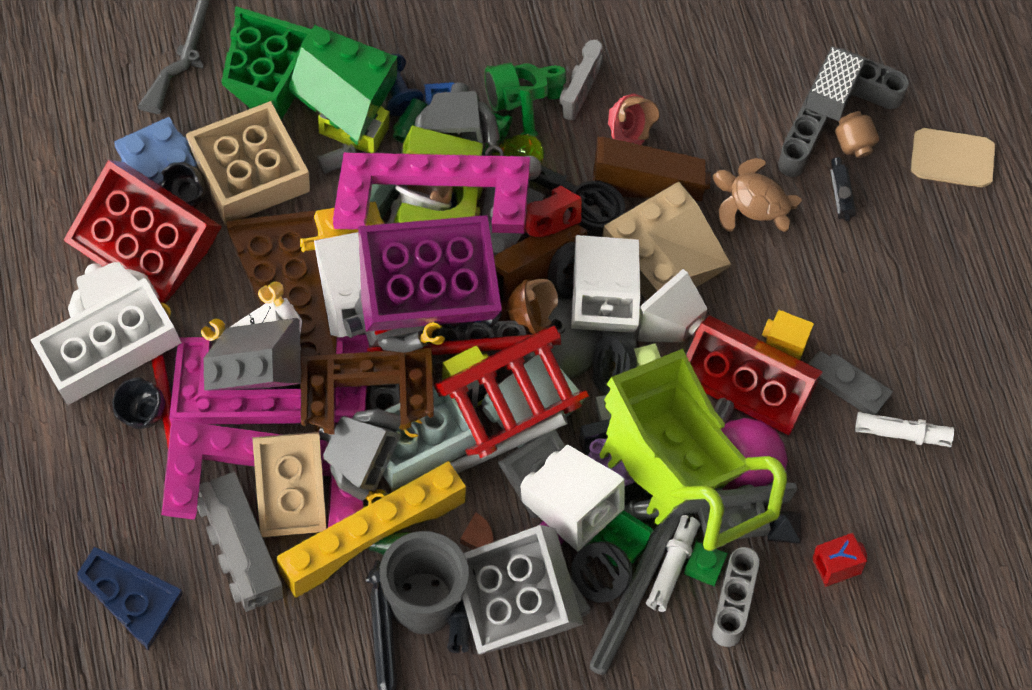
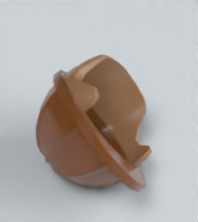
M547 279L523 280L513 290L507 302L511 321H517L518 325H523L525 331H530L532 334L551 325L552 322L548 318L558 305V295L555 286Z

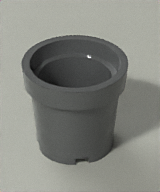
M419 531L404 535L392 543L386 550L380 565L381 585L387 600L391 604L392 616L398 623L408 628V631L415 634H431L446 626L447 619L451 613L455 612V607L466 589L469 577L466 557L455 542L439 533ZM438 582L439 586L433 587L431 584ZM404 586L411 587L409 591H406L403 588Z

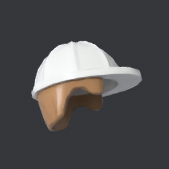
M396 185L395 187L396 190L401 192V203L436 211L448 210L452 204L453 186Z

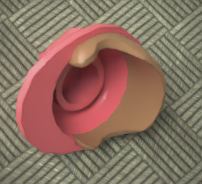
M634 93L620 98L609 110L608 125L611 129L612 139L642 145L645 139L649 138L650 128L660 117L657 105L653 101Z

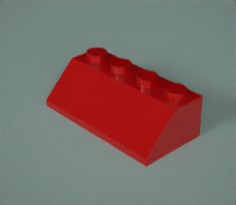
M708 316L701 322L686 354L706 394L718 400L725 398L732 401L735 409L787 435H790L823 373V371L712 316Z

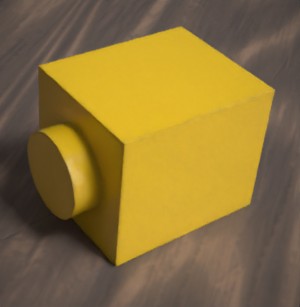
M778 309L775 319L767 320L762 337L767 338L766 344L800 360L814 323Z

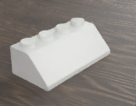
M146 278L31 339L67 405L181 344L172 322Z

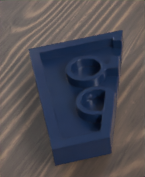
M95 546L77 573L78 579L147 650L150 649L182 597L181 589Z

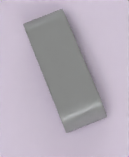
M740 547L734 550L726 568L712 628L714 640L723 647L735 646L740 641L746 625L759 568L757 553L748 547ZM743 563L747 565L750 570L741 571L735 566V564ZM737 593L742 596L743 600H732L728 594ZM731 623L737 630L727 631L721 624Z

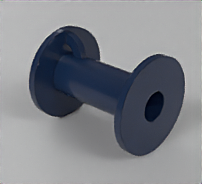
M392 54L397 56V80L390 90L392 98L387 103L386 109L392 116H402L409 106L411 99L423 101L424 96L418 89H408L400 73L406 66V60L401 54Z

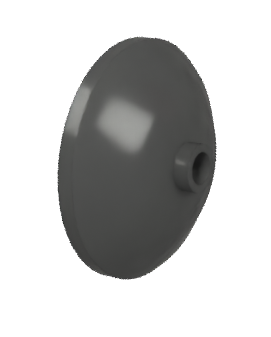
M558 296V305L548 318L552 324L548 327L559 326L561 328L557 330L561 334V345L553 346L551 351L559 367L571 380L585 373L593 365L596 345L602 339L601 331L571 329L572 299ZM526 331V335L532 334L530 331ZM534 351L523 356L525 359L523 365L536 356Z

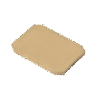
M928 128L920 129L914 133L911 172L922 179L983 188L992 184L995 143L987 137Z

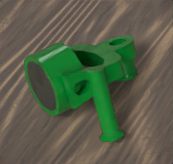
M510 62L487 66L484 72V80L490 105L495 112L509 111L521 106L523 121L521 136L524 138L536 137L539 133L535 130L533 100L545 97L548 99H560L564 84L566 83V70L562 66H548L538 69L533 64L513 65ZM518 78L526 79L534 86H520Z

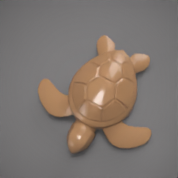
M759 158L750 159L742 163L738 168L737 178L725 170L713 174V180L717 187L722 191L732 193L719 207L720 223L729 232H733L735 228V214L738 210L753 220L767 221L774 219L776 227L780 231L786 232L790 225V219L786 215L791 209L797 208L801 204L802 199L797 195L787 196L783 189L772 179L757 174L766 164L764 160Z

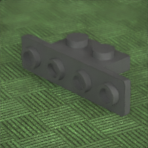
M773 483L759 487L743 485L732 490L715 488L724 504L720 533L765 512L764 506H768ZM786 483L782 504L791 501L797 491L796 483ZM705 499L690 500L679 505L669 517L698 514L705 537L710 505ZM768 523L737 539L767 536L771 530Z

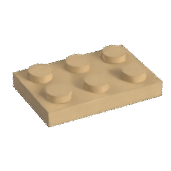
M319 432L252 437L259 529L262 537L316 533L325 530L326 516Z

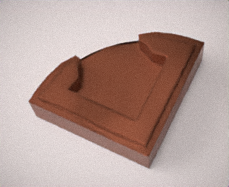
M476 512L460 538V544L472 550L493 543V533L489 523Z

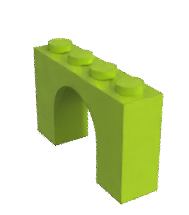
M411 126L403 143L402 154L482 156L483 143ZM453 186L457 206L445 211H436L402 203L394 217L393 223L480 216V208L476 207V203L481 196L483 187Z

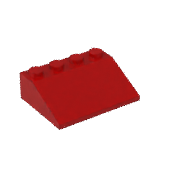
M108 160L63 241L102 267L113 262H119L125 269L144 273L159 295V302L166 304L206 255L222 226L125 162Z

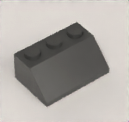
M299 318L226 328L204 357V390H254L301 384Z

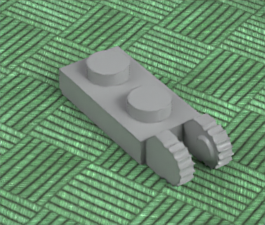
M593 39L585 43L582 49L584 58L580 66L576 65L574 67L570 86L568 88L565 87L561 93L559 104L563 106V118L571 121L576 119L603 62L601 55L603 46L600 41Z

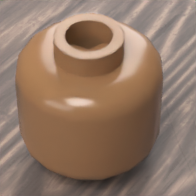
M860 111L842 117L838 121L839 125L835 129V135L844 154H855L858 159L874 152L872 147L878 143L879 135L870 116L862 115Z

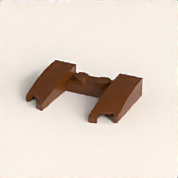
M422 348L406 353L376 351L301 356V425L306 426L310 423L324 428V433L335 435L336 388L400 384L401 430L412 427V422L425 416L434 417V377L431 348Z

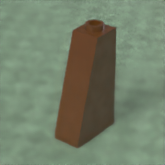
M607 137L597 138L593 181H602L612 185L620 192L622 197L652 198L675 183L680 182L695 201H702L704 190L710 189L711 172L705 171V159Z
M575 224L548 236H530L494 255L502 315L498 321H511L507 302L513 290L526 279L548 280L549 265L555 252L564 244L575 242L576 235L587 236V230ZM568 264V267L563 270V274H567L574 267V264Z

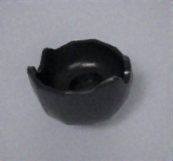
M173 162L162 170L163 182L161 187L193 208L203 201L207 185L201 171L184 162Z
M140 377L124 381L115 391L112 400L113 411L117 419L130 427L141 430L144 428L148 429L158 422L163 416L166 404L162 390L155 384Z

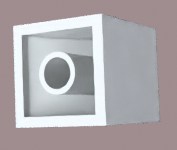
M566 445L560 452H553L539 471L536 473L531 472L525 477L521 484V499L538 517L550 527L556 528L557 534L576 551H579L624 510V478L575 448Z

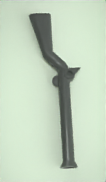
M210 0L197 1L185 45H180L177 48V54L181 56L180 60L162 69L137 106L139 110L160 114L171 77L187 70L190 66L203 68V64L199 60V53L196 51V46Z

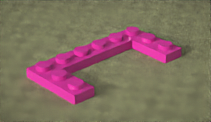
M344 153L333 215L334 229H358L359 226H366L372 184L496 187L492 233L524 234L531 166L530 157Z
M357 335L351 338L349 336L337 337L336 354L367 352V348H369L366 335ZM204 337L180 338L181 344L177 345L169 416L171 423L172 420L201 424L301 423V389L204 390V357L212 348V343ZM368 386L336 388L335 423H338L342 416L352 418L356 412L366 411Z
M172 420L161 515L195 520L202 460L255 467L252 437L281 434ZM320 440L322 476L330 477L327 528L363 509V501L338 487L330 471L331 464L324 459L323 455L329 443Z

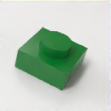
M696 541L684 575L715 586L727 553L718 549L707 551L702 543Z

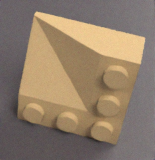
M271 101L186 134L199 170L204 176L211 199L225 225H227L226 221L240 220L310 192L309 171Z
M680 182L675 183L604 225L602 237L639 240L640 293L646 300L653 296L682 269L688 272L695 287H698L731 266L729 259L698 204Z

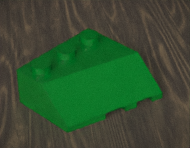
M236 6L234 14L235 23L231 29V44L226 56L222 85L250 109L271 101L282 120L296 97L288 91V86L300 48L312 29Z
M314 25L300 48L288 91L313 111L322 113L329 119V123L337 130L341 128L350 136V140L358 145L397 80V56Z

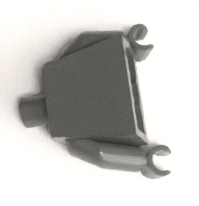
M464 83L453 84L451 92L436 93L432 98L431 104L427 105L415 119L416 127L483 143L482 148H485V143H488L489 148L486 150L485 156H491L494 152L500 153V156H505L497 144L500 138L494 113L485 102H479L477 93L469 91V87Z

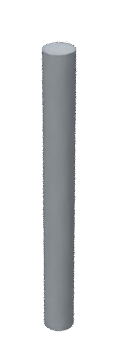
M561 412L534 424L496 444L498 450L488 456L480 458L478 454L466 455L450 464L458 474L568 424L566 416Z

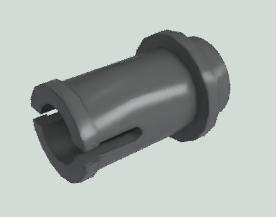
M344 143L340 149L317 156L324 175L342 167L344 153H356L352 144L347 146Z
M651 499L640 502L630 500L629 504L624 507V511L641 522L659 516L658 510L651 515L647 514L646 510Z

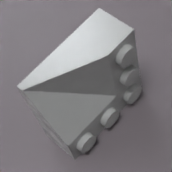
M539 525L464 553L468 563L469 577L462 598L478 654L544 638L583 625L556 528Z

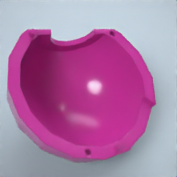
M742 418L727 422L725 427L721 429L745 458L774 457L781 462L786 470L788 460L784 442L777 432L764 422ZM768 469L749 470L733 481L728 482L722 489L732 490L743 485H753L754 487L767 486L773 483L774 477Z

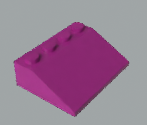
M487 215L358 227L361 300L366 332L420 327L433 322L441 325L493 320L502 311Z

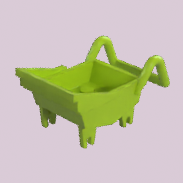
M683 349L611 377L607 383L611 390L604 401L607 403L605 405L606 409L612 416L607 430L608 438L599 456L601 459H604L611 454L612 459L607 464L610 469L616 467L622 461L631 478L653 495L646 511L649 515L655 513L656 510L659 511V516L655 519L657 525L663 523L679 505L690 500L705 499L710 505V513L703 546L707 551H713L779 517L787 483V474L784 466L776 458L770 456L745 458L720 430L725 427V423L715 412ZM749 470H770L774 480L767 511L720 533L724 504L715 488H723L728 482L733 481Z

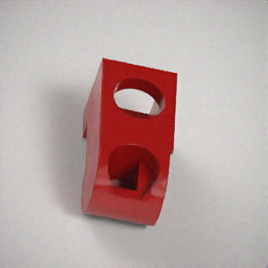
M559 186L552 190L551 197L529 203L526 208V232L534 237H544L580 223L582 198L565 187ZM569 207H572V208H573V211L570 212V211L567 210V209H568Z

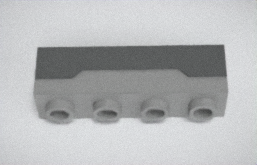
M236 472L199 484L200 497H198L197 509L201 517L207 516L210 526H207L206 530L212 545L218 544L222 554L217 555L223 573L230 572L234 582L229 584L235 603L241 601L245 612L255 609L257 606L261 607L282 599L281 581Z

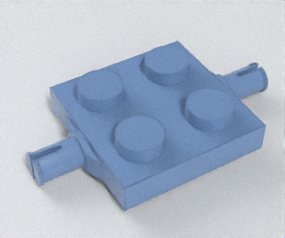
M170 117L114 141L115 148L122 162H125L160 186L163 182L162 170L173 162H184L197 168V164L190 153L187 138L177 131Z

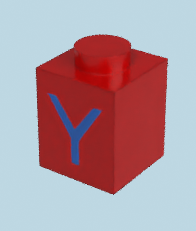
M850 533L817 545L812 560L827 587L862 574L867 562V552L861 542H857L854 534Z

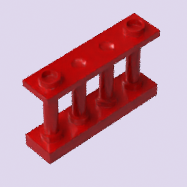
M555 326L544 328L433 385L439 397L449 394L450 398H455L477 443L465 450L468 456L477 454L480 458L488 456L498 450L496 444L563 410L564 414L580 408L582 406L580 401L589 396L586 390L572 394L551 351L553 348L551 342L560 338ZM533 351L536 356H540L561 399L544 408L523 365L525 362L523 356ZM505 365L508 370H512L533 415L516 423L495 380V377H497L495 370ZM478 380L479 384L484 385L505 428L489 438L466 393L469 391L467 385Z

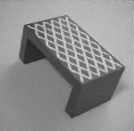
M831 46L810 90L806 108L840 121L859 80L865 59Z

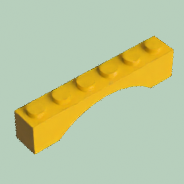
M447 461L278 555V571L294 597L297 598L325 582L346 562L379 540L410 525L439 518L464 504L466 486L450 462Z

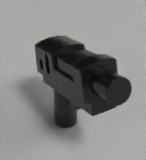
M836 157L831 160L832 170L830 172L838 219L845 218V221H850V217L856 216L849 171L848 167H845L843 158Z

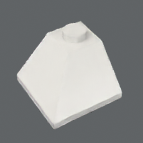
M684 269L640 306L639 326L635 331V339L637 341L684 342L690 335L695 337L701 322L705 320L707 307L688 272Z

